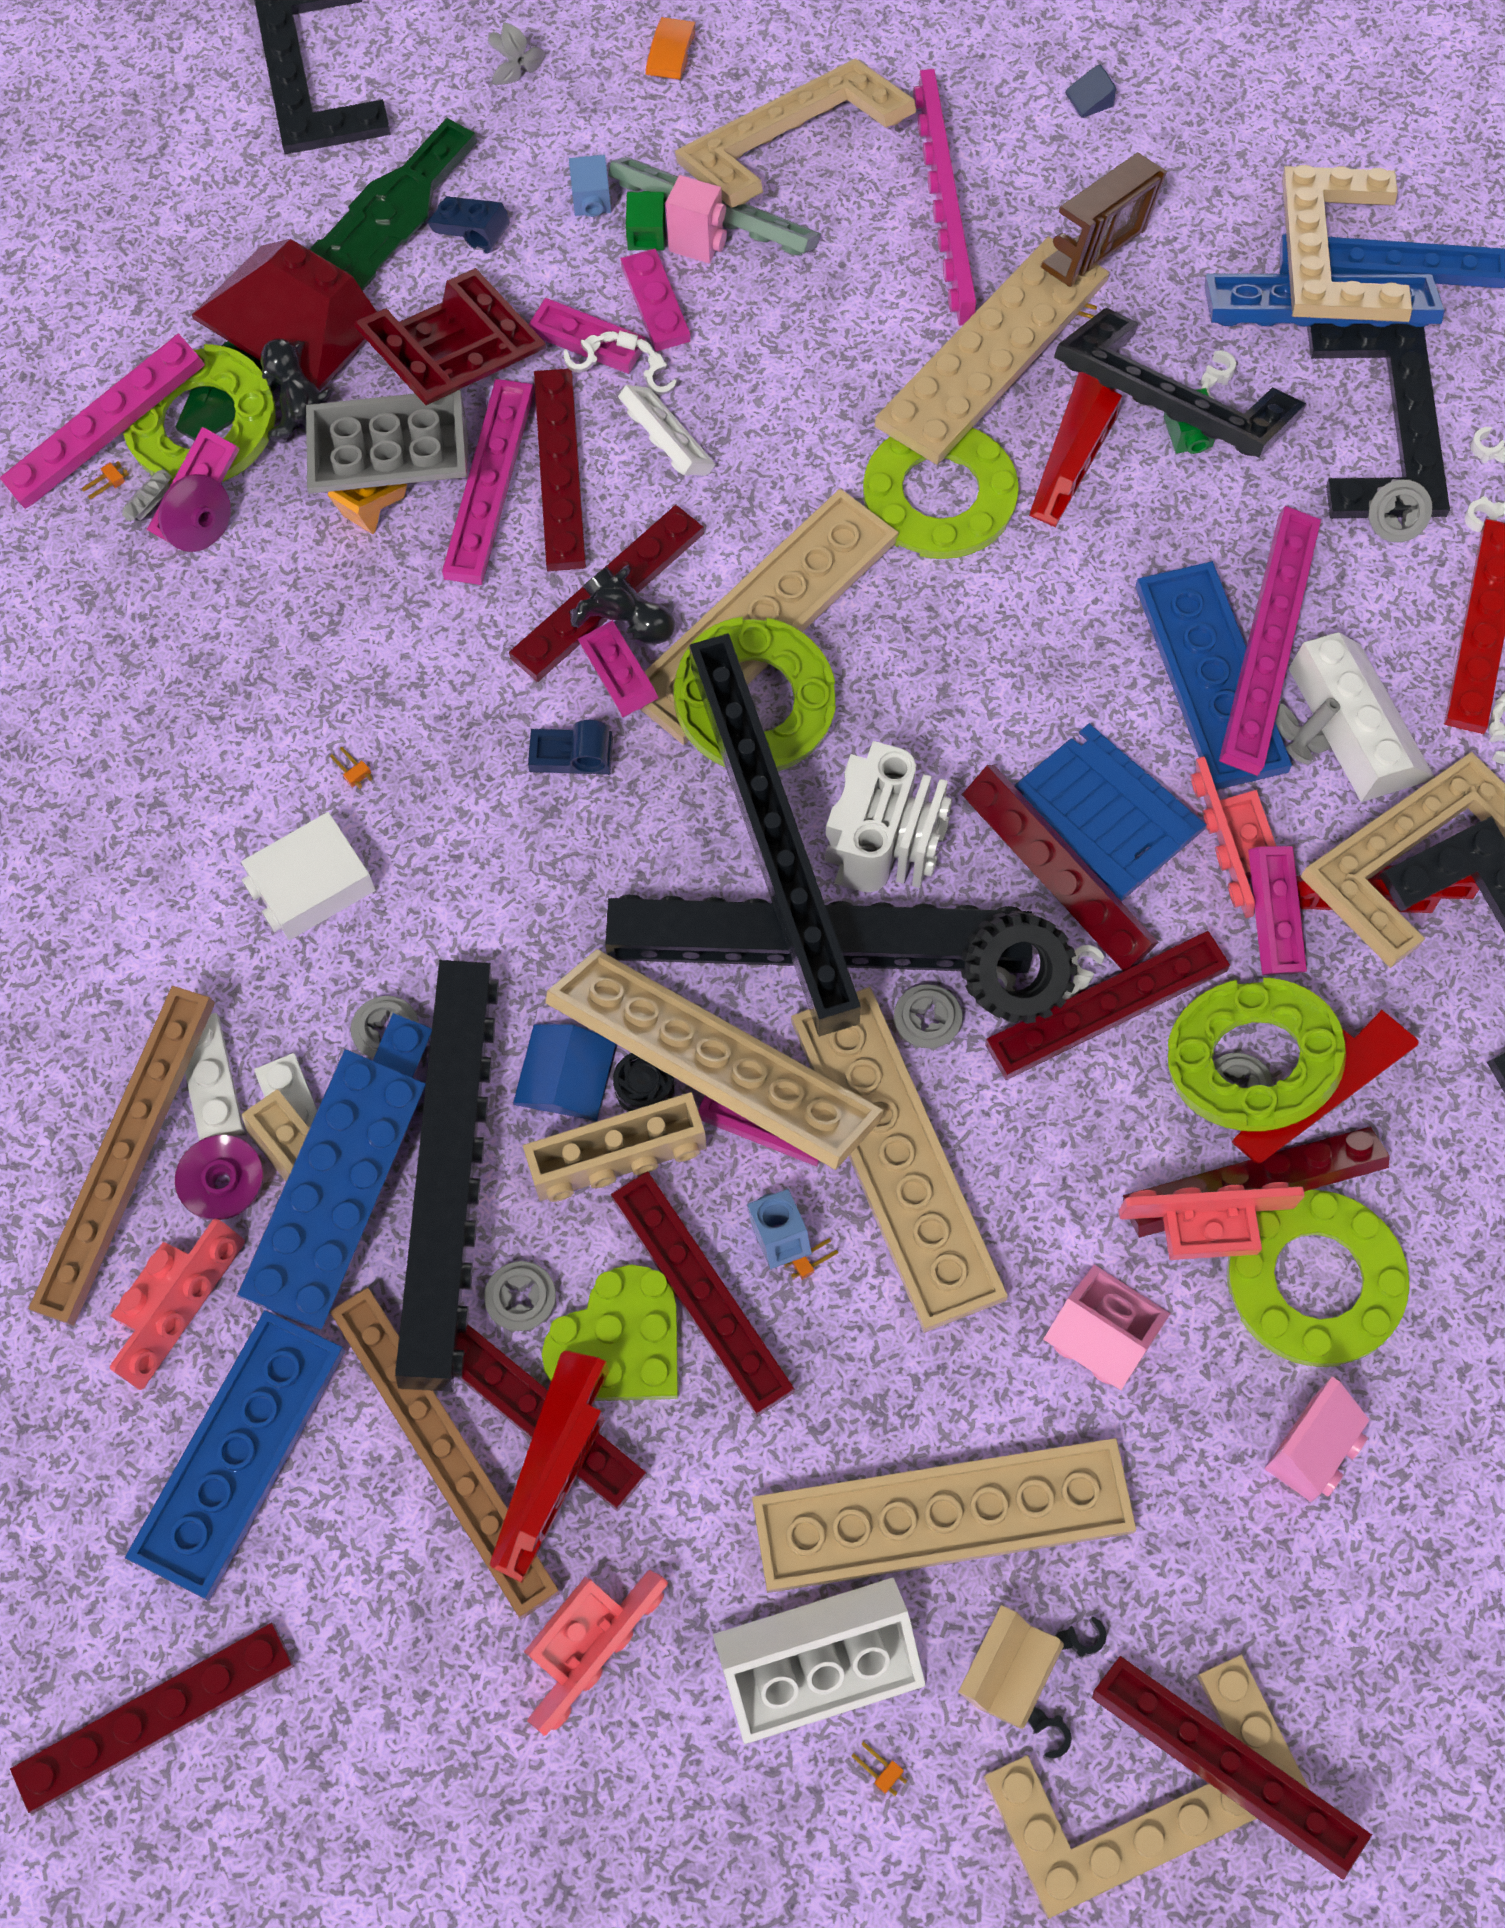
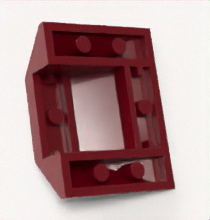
M290 238L260 246L192 313V319L260 361L262 349L270 340L282 338L290 342L297 340L305 342L301 355V369L303 374L320 391L367 342L355 328V322L377 311L353 276Z
M477 268L447 280L441 303L400 322L387 308L355 322V328L426 406L540 352L546 347V343Z

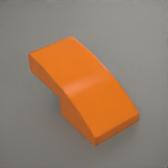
M666 17L660 18L650 47L645 75L681 79L688 62V49L695 36L696 22Z

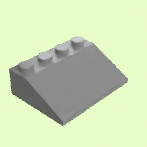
M461 389L427 406L416 394L306 405L307 490L309 494L467 477L468 435Z

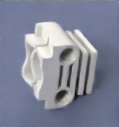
M873 741L867 758L850 754L844 772V791L839 801L832 807L826 825V837L830 845L827 846L825 852V862L840 866L834 884L862 892L878 891L886 884L894 860L898 858L896 882L904 884L910 864L913 862L915 865L912 886L920 888L924 875L930 877L933 875L938 856H935L936 847L939 840H944L950 817H947V813H949L952 804V798L946 797L948 781L939 779L933 801L928 802L932 776L923 774L916 798H914L913 788L916 763L909 752L898 747Z

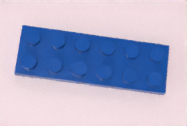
M1206 273L1204 283L1211 323H1218L1223 326H1235L1238 323H1256L1260 326H1273L1276 323H1294L1298 326L1307 327L1315 323H1332L1340 327H1347L1352 324H1372L1377 327H1386L1390 324H1410L1415 327H1425L1429 324H1442L1444 307L1432 274H1331L1332 282L1357 281L1360 283H1397L1399 285H1409L1412 303L1409 322L1292 317L1289 274Z
M1213 561L1138 578L1135 586L1197 755L1199 758L1205 757L1216 790L1289 773L1292 764L1275 722L1265 765L1258 776L1219 761L1246 645Z
M344 1049L236 1297L317 1330H322L426 1083Z
M264 1310L124 1558L210 1601L346 1352L345 1349Z

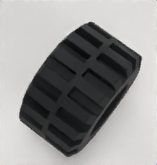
M1011 911V914H1004L1001 912L993 915L994 920L990 922L984 920L978 925L980 928L979 932L976 935L971 933L968 937L967 942L970 943L968 951H962L961 959L965 961V968H961L962 978L967 981L968 985L965 987L968 993L976 999L975 1002L982 1008L1008 1022L1017 1023L1018 1021H1023L1028 1024L1036 1022L1035 1017L1041 1016L1046 1019L1053 1015L1050 1009L1054 1006L1061 1008L1066 1003V1000L1062 998L1066 991L1072 993L1075 986L1074 983L1070 982L1071 975H1077V965L1072 963V957H1075L1076 954L1074 948L1066 942L1069 938L1063 931L1058 930L1055 924L1031 913ZM1015 943H1030L1037 949L1040 958V969L1037 977L1024 989L1018 991L1004 989L998 981L996 971L1001 954Z

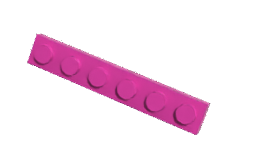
M178 333L0 477V480L25 509L30 507L205 366L204 362Z
M495 379L442 569L445 580L476 585L483 584L534 395L533 384Z

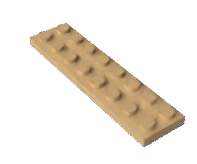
M1048 236L879 412L875 418L874 427L938 465L1108 281L1110 272L1097 265L1090 271H1086L1083 276L1078 275L1074 285L1071 287L1067 286L1040 268L1042 261L1058 251L1053 245V239Z
M839 488L644 671L659 698L645 705L640 710L681 744L685 745L689 739L684 734L676 716L673 698L674 682L679 663L685 651L701 633L715 624L737 617H743V620L755 619L766 621V618L776 619L803 632L896 543L899 532ZM756 660L739 662L747 685L769 665V663Z
M598 949L593 951L547 990L545 1003L834 1170L845 1161L880 1122L883 1109Z
M871 987L856 992L861 1005L859 1025L818 1037L809 1009L792 1015L791 1023L813 1071L883 1109L880 1122L848 1157L922 1330L925 1333L1005 1302L1008 1295Z
M1117 1438L752 1497L767 1593L1116 1537L1136 1532Z

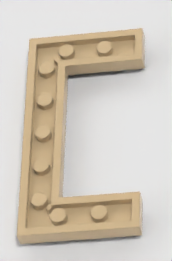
M855 58L675 150L677 163L697 180L721 187L722 200L731 208L747 203L751 198L763 192L761 179L736 160L745 152L761 144L771 142L774 137L790 129L800 127L805 121L821 113L831 111L834 106L846 100L885 128L897 125L904 118L916 113L915 101L912 97Z
M1299 165L1297 167L1284 166L1282 185L1292 317L1409 322L1412 312L1409 285H1399L1397 283H1360L1357 281L1332 282L1324 202L1395 205L1398 194L1395 170L1373 168L1371 170L1349 169L1344 166L1335 168L1311 167L1309 165Z
M1470 752L1310 864L1300 877L1392 968L1416 950L1425 938L1367 880L1466 809H1469L1481 821L1492 816L1505 838V783L1474 753Z
M1242 1654L1197 1676L1222 1728L1309 1789ZM1028 1755L983 1776L1047 1919L1257 1819L1208 1783L1071 1849Z

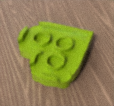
M632 1264L601 1273L590 1292L587 1309L558 1317L550 1326V1331L545 1337L541 1354L544 1371L550 1381H552L560 1354L563 1351H572L598 1357L607 1362L609 1374L595 1401L678 1399L677 1308L673 1290L667 1283L666 1277L657 1270Z

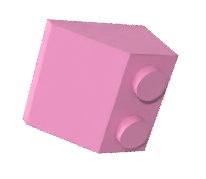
M1094 1264L1069 1296L1043 1340L1051 1344L1063 1357L1074 1359L1092 1371L1093 1375L1101 1382L1112 1384L1119 1390H1122L1171 1313Z
M1332 1376L1313 1396L1264 1469L1310 1502L1315 1500L1321 1493L1329 1497L1344 1475L1337 1470L1344 1458L1347 1456L1353 1460L1366 1443L1368 1437L1362 1431L1370 1420L1342 1383Z

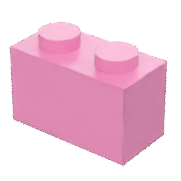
M682 175L678 176L666 201L669 252L710 264L715 252L723 250L727 230L723 229L726 205L722 204L721 187Z

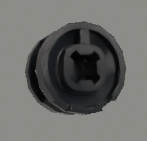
M633 1053L624 1056L617 1064L613 1073V1086L616 1098L620 1106L627 1112L671 1099L674 1096L673 1076Z

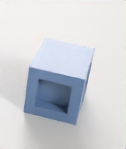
M605 155L569 158L575 216L586 215L595 217L603 213H611Z
M789 1189L775 1194H766L757 1201L747 1204L753 1231L770 1270L812 1254L807 1228ZM783 1224L782 1226H779V1227H773V1226H775V1225Z

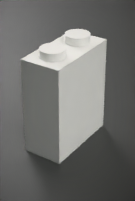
M329 812L241 861L248 875L241 879L254 901L260 897L263 899L267 908L261 912L274 933L282 929L288 941L376 891L370 874Z

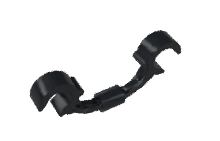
M1094 1616L1090 1618L1089 1621L1098 1636L1096 1644L1090 1647L1079 1643L1073 1626H1070L1068 1630L1058 1632L1055 1637L1064 1643L1062 1650L1073 1649L1076 1652V1657L1082 1659L1084 1656L1096 1654L1104 1646L1107 1636L1104 1625ZM1034 1707L1028 1719L1029 1725L1034 1730L1033 1734L1036 1735L1045 1728L1052 1727L1059 1730L1063 1739L1062 1745L1058 1750L1047 1752L1043 1757L1051 1760L1060 1758L1067 1753L1071 1746L1072 1737L1069 1728L1063 1723L1062 1716L1057 1715L1054 1718L1048 1719L1041 1709Z

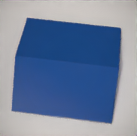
M534 1024L513 1105L597 1121L616 1044L598 1033L576 1025Z

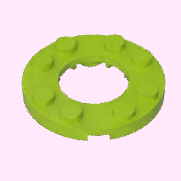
M204 344L203 349H194L205 366L125 429L123 435L129 450L141 467L151 476L157 471L165 470L172 476L168 484H172L190 449L174 444L167 437L164 427L165 415L174 399L184 391L198 386H212L227 392L234 401L236 410L235 420L232 422L233 425L228 434L223 439L236 445L240 450L222 482L239 475L262 453L269 441L267 434L274 428L275 400L271 388L267 385V380L262 378V372L259 367L242 353L228 347Z
M973 427L944 457L956 464L967 467L976 478L979 489L977 499L971 507L955 517L935 518L925 516L912 508L904 497L902 486L905 476L914 466L927 460L925 457L891 436L882 442L871 456L864 474V505L899 532L894 546H901L920 553V556L925 558H959L982 550L993 543L1006 530V526L1011 520L1017 505L1018 478L1016 470L1005 450L991 437Z
M737 617L713 625L701 633L691 644L729 633L739 662L756 660L769 663L780 670L790 682L794 696L792 712L784 723L772 730L764 731L778 771L790 768L803 761L814 752L825 738L835 713V679L825 655L803 632L776 619L766 618V621L755 619L743 620V617ZM688 647L679 663L674 682L673 698L676 716L684 734L695 748L711 761L725 767L691 669L690 650Z
M1263 977V982L1237 984V980L1204 992L1182 1011L1174 1023L1168 1039L1169 1072L1176 1092L1183 1102L1207 1121L1240 1131L1274 1130L1307 1118L1322 1107L1333 1095L1342 1079L1345 1068L1346 1050L1343 1030L1330 1006L1322 998L1305 987L1275 978ZM1253 1022L1273 1024L1286 1030L1296 1040L1300 1051L1298 1064L1289 1077L1279 1080L1274 1086L1254 1085L1249 1088H1240L1236 1083L1227 1082L1216 1071L1213 1063L1215 1047L1223 1035L1237 1026Z
M1309 1190L1304 1192V1198L1294 1209L1256 1211L1262 1250L1258 1255L1229 1256L1227 1262V1285L1229 1295L1231 1294L1234 1305L1241 1317V1322L1250 1334L1264 1347L1294 1363L1313 1367H1335L1368 1356L1393 1334L1407 1306L1409 1273L1399 1242L1390 1228L1373 1211L1341 1194L1322 1190ZM1319 1235L1334 1239L1347 1248L1355 1258L1362 1278L1360 1296L1352 1309L1338 1317L1317 1319L1302 1315L1288 1305L1278 1291L1274 1274L1277 1256L1285 1245L1300 1237Z

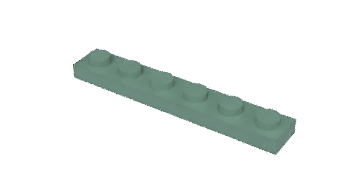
M627 156L611 161L608 176L620 180L619 185L626 189L664 192V203H666L678 178L675 175ZM722 200V204L726 205L723 221L724 228L737 229L739 227L749 231V237L761 242L774 241L782 245L781 249L793 255H802L815 249L818 245L821 233L746 203L731 208Z

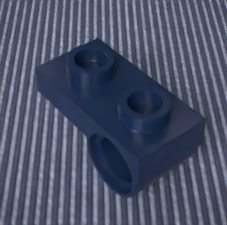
M445 196L429 219L428 224L433 232L463 237L470 247L474 249L480 247L484 249V253L488 254L509 226L510 219L502 202Z
M597 720L578 721L573 725V730L531 729L528 756L529 772L610 775L613 746L612 731H610L608 725Z

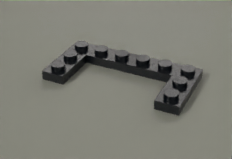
M254 0L285 155L391 135L383 99L317 112L312 110L294 14L360 3L362 0Z
M1106 307L1061 341L1054 355L1055 359L1065 363L1066 367L1070 370L1084 372L1098 379L1099 383L1107 388L1119 389L1131 395L1136 402L1142 405H1151L1166 412L1170 419L1177 422H1186L1200 429L1205 436L1221 439L1235 446L1238 452L1247 456L1260 458L1302 416L1307 404L1272 387L1246 413H1241L1116 352V350L1134 337L1138 322Z
M1315 323L1312 326H1308L1307 332L1311 359L1386 358L1402 477L1329 478L1326 490L1330 519L1368 518L1369 501L1377 493L1378 487L1385 486L1392 479H1410L1419 483L1430 495L1432 501L1431 517H1447L1450 506L1424 327H1415L1410 324H1390L1386 327H1377L1372 324H1352L1347 327H1340L1332 323ZM1396 496L1395 508L1385 514L1403 518V512L1409 510V507L1412 506L1402 504Z
M1492 816L1385 870L1379 875L1400 912L1472 876L1505 933V838ZM1504 1052L1489 1060L1487 1064L1505 1093Z

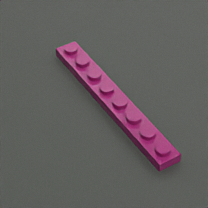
M935 69L920 70L919 86L913 87V99L916 109H921L922 113L918 114L919 136L926 137L927 141L923 143L924 165H931L932 170L928 171L929 194H936L937 200H933L934 222L941 223L942 229H938L939 252H946L947 259H943L944 281L951 282L952 289L948 290L950 312L957 313L958 324L961 326L975 313L976 298Z
M1284 506L1278 515L1219 761L1256 776H1258L1265 765L1321 519L1288 506Z

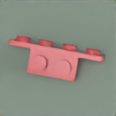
M1205 757L1196 758V773L1190 774L1191 783L1196 797H1204L1207 809L1203 810V817L1207 824V831L1209 834L1216 833L1220 845L1215 847L1219 866L1222 871L1229 870L1233 881L1228 883L1234 908L1241 906L1245 918L1253 917L1255 901L1247 880L1251 878L1248 850L1255 847L1276 846L1257 790L1219 800Z
M1286 1182L1269 1183L1262 1186L1261 1189L1245 1190L1243 1185H1228L1219 1188L1217 1192L1201 1193L1199 1188L1188 1187L1176 1190L1170 1195H1157L1156 1191L1141 1190L1131 1193L1124 1200L1118 1211L1121 1220L1163 1217L1169 1260L1258 1255L1262 1250L1256 1211L1294 1209L1305 1195L1303 1187H1289Z
M213 1219L189 1254L162 1242L111 1314L113 1319L134 1332L111 1363L110 1370L137 1389H144L242 1249L245 1240L223 1221Z
M648 1570L623 1602L618 1605L591 1579L586 1576L524 1651L526 1655L557 1681L527 1720L534 1728L546 1736L551 1729L556 1730L564 1724L572 1711L571 1704L582 1691H588L597 1683L603 1672L602 1666L613 1652H620L629 1643L634 1633L632 1629L641 1617L652 1613L659 1606L664 1597L662 1591L668 1585L666 1579Z

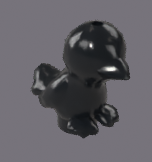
M275 338L268 341L261 352L262 378L268 379L267 385L269 387L274 385L275 382L280 385L282 417L280 423L267 434L268 440L272 442L285 443L288 441L293 430L298 428L299 425L306 428V405L326 403L334 391L331 387H327L320 392L303 374L301 369V355L305 345L303 341L290 342L282 338Z
M630 565L623 567L615 576L606 567L582 586L590 598L580 601L577 607L569 612L570 623L572 627L579 628L589 617L593 616L609 620L627 621L629 627L626 633L633 634V639L640 640L646 644L657 645L668 640L674 632L675 621L672 615L674 604L673 602L658 604L640 598L632 585L626 580V577L632 570Z

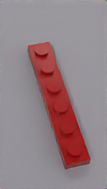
M1485 519L1481 530L1444 725L1480 734H1485L1488 728L1505 638V523Z

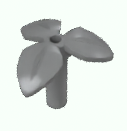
M503 23L501 35L498 32H493L488 37V43L508 59V62L499 65L493 74V85L514 83L520 79L521 66H524L529 73H533L544 61L545 53L539 47H532L524 53L527 39L521 30L509 23Z
M1328 698L1303 726H1299L1295 715L1284 704L1280 703L1278 705L1275 722L1280 735L1287 740H1293L1294 743L1289 744L1285 748L1294 759L1303 764L1310 765L1313 756L1309 749L1315 753H1322L1331 748L1322 729L1340 710V704L1335 699Z

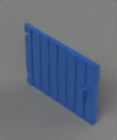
M1088 723L1079 731V734L1087 740L1083 745L1070 738L1017 782L1014 787L1122 902L1206 829L1207 824ZM1146 848H1148L1143 854H1141V855L1135 860V858H1136L1141 852H1143Z

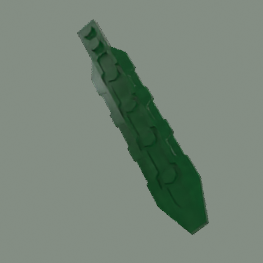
M446 117L403 166L371 181L348 206L349 211L323 239H318L309 250L353 276L363 291L377 276L376 271L401 243L407 242L428 219L433 192L477 144L476 134ZM229 341L224 342L222 346L231 348L247 356L259 367V369L263 373L260 360L256 359L255 357L243 351L242 349L230 343ZM276 382L270 386L272 392L279 386ZM198 386L193 388L175 426L176 430L195 441L202 427L216 434L231 425L235 420L236 410L234 401L227 392L216 387Z

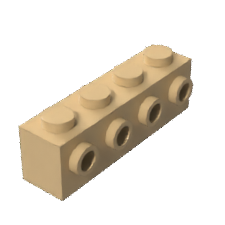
M692 1092L522 1145L539 1201L548 1199L550 1202L565 1200L574 1194V1190L590 1185L591 1188L595 1189L606 1187L614 1183L616 1177L631 1172L634 1175H642L647 1171L652 1172L658 1168V1164L675 1159L676 1162L691 1160L697 1157L701 1150L707 1149L705 1130Z

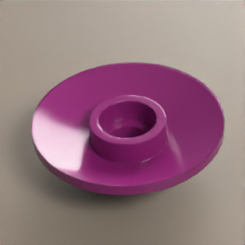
M202 474L185 476L171 485L162 498L158 513L160 530L165 539L180 550L187 552L204 550L216 542L225 532L231 514L230 499L225 488L215 479ZM204 512L203 518L199 521V516Z
M229 1135L210 1136L195 1143L184 1153L175 1172V1189L181 1203L192 1214L207 1220H224L239 1215L255 1201L263 1184V1166L256 1151L244 1140ZM223 1175L230 1177V1182L226 1187L221 1189L215 1187V1181L218 1177Z

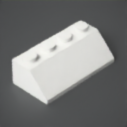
M1339 632L1303 642L1289 667V671L1313 714L1328 698H1333L1340 704V710L1325 725L1322 731L1359 800L1364 802L1432 780L1435 776L1361 644Z
M894 1578L712 1634L744 1745L926 1686L908 1610Z

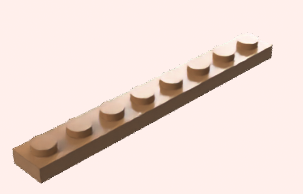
M171 986L30 1303L29 1310L72 1326L75 1325L214 1008L215 1002L210 997Z
M368 1287L332 1309L330 1314L519 1619L522 1620L559 1595L558 1588L537 1555L523 1583L491 1568L490 1561L508 1509L434 1391L398 1389L395 1371L399 1336Z

